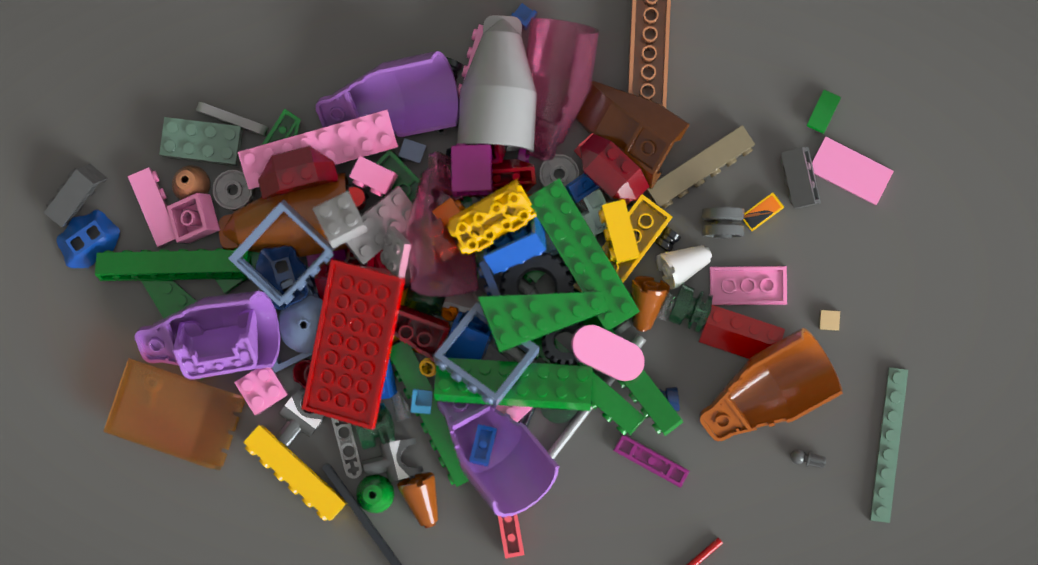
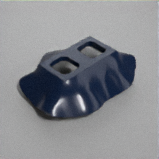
M292 246L262 249L255 269L282 295L285 292L282 289L281 282L286 279H292L294 284L307 270L306 266L297 257L296 251ZM286 260L289 268L288 271L278 273L275 264ZM306 285L301 291L296 289L293 293L295 297L288 305L283 303L279 307L272 299L271 301L276 309L284 310L290 305L306 298L308 290Z

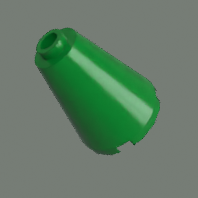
M381 475L365 477L357 486L356 499L365 511L380 513L388 509L392 504L394 488L391 482H388V479ZM371 491L376 493L375 498L370 497Z

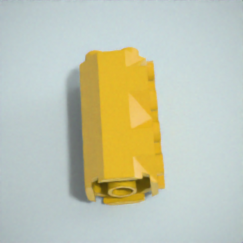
M515 180L450 217L448 230L453 237L456 236L458 238V247L463 254L465 252L471 254L493 244V240L507 232H514L527 224L528 220L537 215L535 209L532 210L530 206L532 204L522 186Z

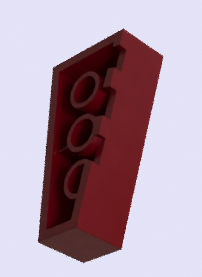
M400 304L394 335L435 363L434 355L445 341L449 331V322Z

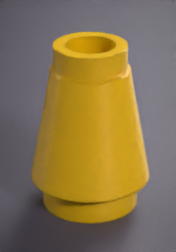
M425 358L420 362L419 369L424 376L432 377L436 374V364L430 358Z

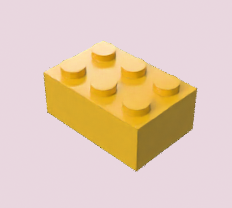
M625 199L602 205L598 215L601 224L605 223L606 229H604L603 233L605 241L610 242L611 248L608 250L611 261L615 260V264L638 259L640 254Z

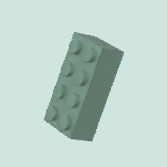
M164 117L159 155L163 158L238 167V152L241 149L243 129L241 126Z

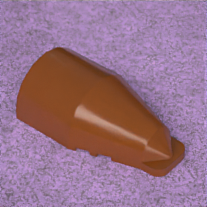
M346 173L337 174L339 181L267 199L260 197L234 211L233 214L223 216L218 222L222 248L226 250L238 248L283 200L328 241L313 208L346 192V185L349 184ZM285 212L247 250L260 252L264 248L292 246L296 251L297 257L320 254L325 251ZM344 243V244H341V245L335 247V249H334L333 251L343 250V249H349V248H348V246Z
M801 328L752 356L718 394L712 404L700 412V422L714 440L724 441L733 435L757 430L758 427L767 425L771 427L775 426V423L787 421V423L793 422L843 394L836 371L827 354L815 337L806 328Z

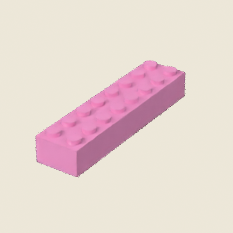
M386 109L238 152L248 189L260 187L258 179L271 156L311 146L333 160L334 164L337 165L358 159L359 156L365 157L398 147L388 110Z

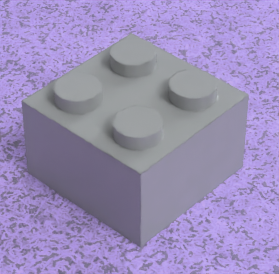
M348 191L313 208L332 248L368 232Z

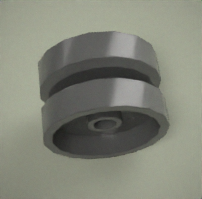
M714 207L702 209V219L707 222H714L702 226L703 237L717 239L744 237V226L732 223L744 219L743 208Z

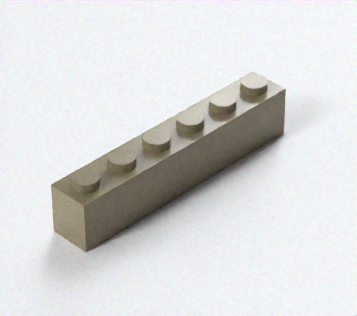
M742 125L659 179L653 189L648 188L646 191L656 205L665 209L673 204L672 199L675 197H684L689 193L688 189L692 186L697 188L705 183L704 179L709 175L714 177L721 172L720 168L724 165L729 167L737 162L736 158L741 154L745 157L751 153L755 143Z

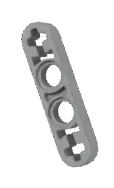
M198 102L195 110L228 124L241 126L242 129L261 136H265L268 127L203 102Z
M331 418L345 473L349 478H358L362 474L363 468L352 425L348 423L337 427L336 422L340 423V421ZM346 427L349 429L350 434L347 438L339 436L340 428ZM346 446L354 448L353 456L347 457L344 455L343 450ZM357 457V461H353L354 466L359 467V471L356 472L357 475L349 473L348 469H351L350 462L346 464L345 460H352Z

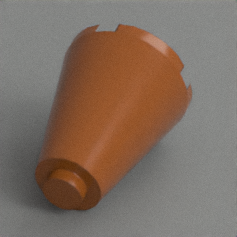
M637 276L635 280H632L631 287L632 299L640 312L632 317L633 326L638 331L646 332L652 328L669 293L670 286L663 280H660V283L655 282L654 277Z
M432 472L416 474L415 478L410 480L409 477L401 480L397 484L398 489L419 525L425 528L435 526V522L438 521L434 474Z

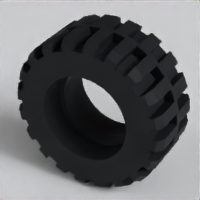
M543 252L541 255L533 256L521 264L509 267L508 270L503 272L500 282L501 296L519 295L518 287L522 277L530 271L538 270L547 273L553 279L555 284L554 294L574 292L573 278L568 267L561 259L548 252Z

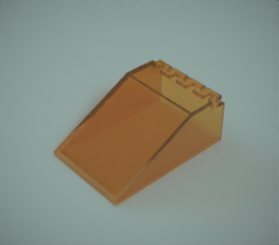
M128 358L103 432L207 468L221 470L227 453L221 452L222 448L229 450L234 435L228 434V431L235 432L240 417L235 416L234 413L242 412L245 400L242 395Z

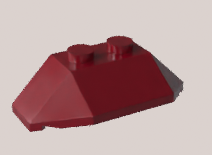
M593 134L580 147L583 172L610 198L637 200L649 188V184L641 169L612 141Z
M311 146L272 155L258 179L263 199L339 181L334 161Z
M506 159L501 163L492 165L493 193L515 180L519 182L525 193L536 185L534 164L518 159Z

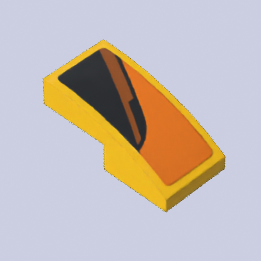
M772 192L745 212L743 221L751 231H754L782 210L784 206L774 192Z

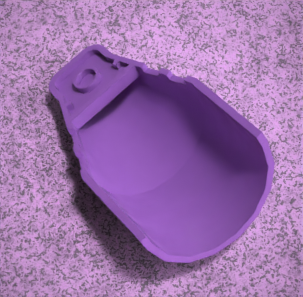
M435 51L383 62L332 95L321 97L317 101L315 108L322 127L387 109L394 134H397L398 137H405L456 126L459 118V95L454 73L448 59L442 52Z
M254 291L204 297L151 326L140 327L135 333V341L142 358L146 362H163L179 365L173 349L180 322L196 321L200 324L203 331L238 325V314L242 311L254 309L257 317L258 361L253 369L273 367L276 362L280 347V328L276 309L271 299L264 292Z
M437 401V407L445 417L463 474L496 515L506 517L525 511L549 491L556 480L559 465L526 425L514 421L507 413L503 414L494 405ZM478 424L497 428L488 467L469 462Z

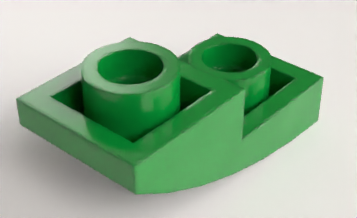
M823 90L807 127L824 134L841 97Z

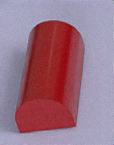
M357 187L349 188V194L357 210L363 209L367 202L364 192Z

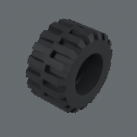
M578 322L542 336V350L545 357L552 364L577 366V363L580 361L575 357L574 352L559 351L555 347L554 340L558 334L563 332H569L574 335L578 329L585 325Z

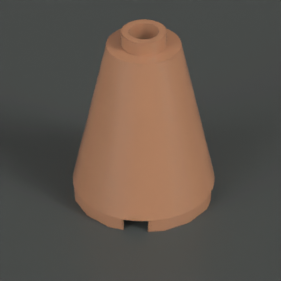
M194 165L184 166L175 173L172 180V189L179 200L196 193L208 194L210 179L202 168Z

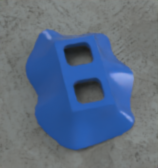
M94 210L90 214L72 218L65 231L57 236L56 241L64 256L66 266L70 268H87L96 262L97 253L114 250L120 230L103 212ZM95 225L100 232V236L91 240L86 231ZM79 236L85 245L76 251L71 245V241Z

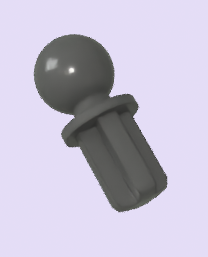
M795 449L791 453V460L795 464L806 462L807 467L808 465L825 467L826 457L811 454V451L807 455L801 449Z

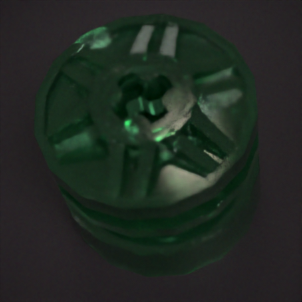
M682 284L668 321L681 325L684 319H688L687 329H690L693 322H696L694 331L699 333L704 324H706L711 312L713 295L708 294L706 300L702 301L703 291L695 298L693 297L694 288Z
M385 402L380 403L381 412L377 415L375 429L371 430L355 425L363 450L376 447V437L380 438L383 445L386 444L385 435L387 434L390 442L395 441L394 422Z

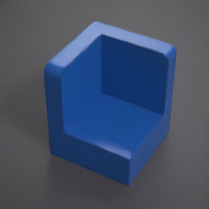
M521 3L515 13H512L510 16L517 17L521 21L522 28L526 30L536 18L537 11H532Z

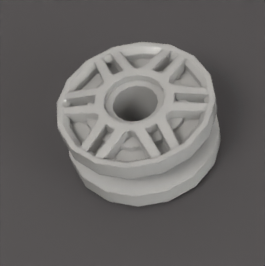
M564 154L549 156L543 161L539 170V181L543 188L557 180L554 177V172L557 170L564 173V178L560 179L564 187L579 177V169L576 162Z
M227 170L215 179L213 196L221 207L230 211H236L252 202L254 188L248 189L243 172ZM232 186L238 187V192L235 195H230L229 189Z

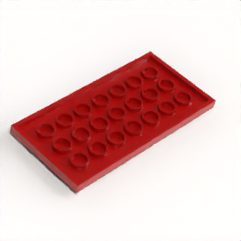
M331 259L302 404L303 410L367 429H375L405 278L345 261Z

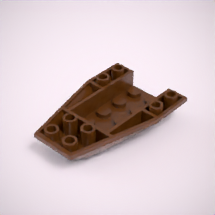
M586 79L569 110L589 134L593 133L612 141L641 169L650 189H653L660 177L661 172L658 170L674 142L681 140L690 125L659 103L591 79Z

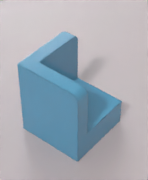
M413 389L411 412L431 414L433 392Z

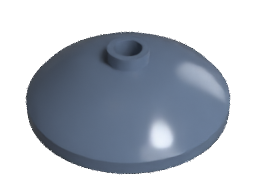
M307 295L303 300L281 310L278 317L280 336L291 349L301 353L313 352L323 303L322 299ZM302 321H305L307 323L306 328H302Z

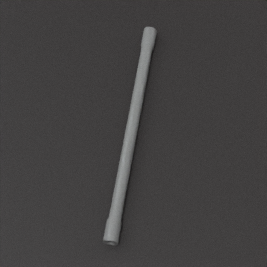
M639 334L631 341V343L639 348L646 342ZM606 375L603 381L611 386L615 378ZM592 407L590 411L579 410L548 450L549 455L553 459L593 409Z

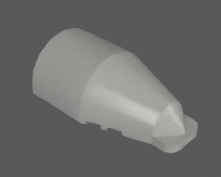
M492 15L484 21L483 35L460 89L457 144L508 145L525 148L530 152H534L537 92L522 40V24L514 16Z

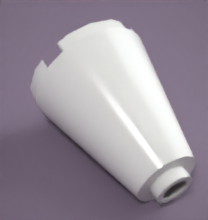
M703 245L661 253L656 256L658 270H663L665 275L662 277L663 280L669 284L670 289H675L709 264L712 254L708 247L705 248Z

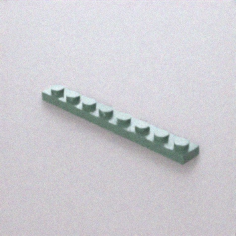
M888 368L870 512L871 521L890 523L908 370Z

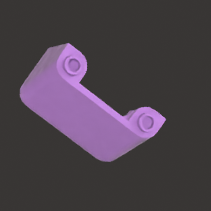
M254 309L240 312L237 317L238 325L203 331L200 324L196 321L180 322L173 352L182 374L188 379H199L255 368L258 361L257 317Z

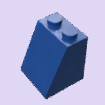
M469 311L458 313L452 324L449 336ZM475 316L444 356L446 358L483 360L492 339L489 326Z

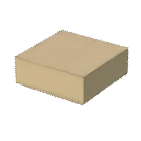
M820 310L819 329L839 331L840 311Z

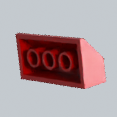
M711 305L699 343L750 359L757 353L782 340L785 329Z

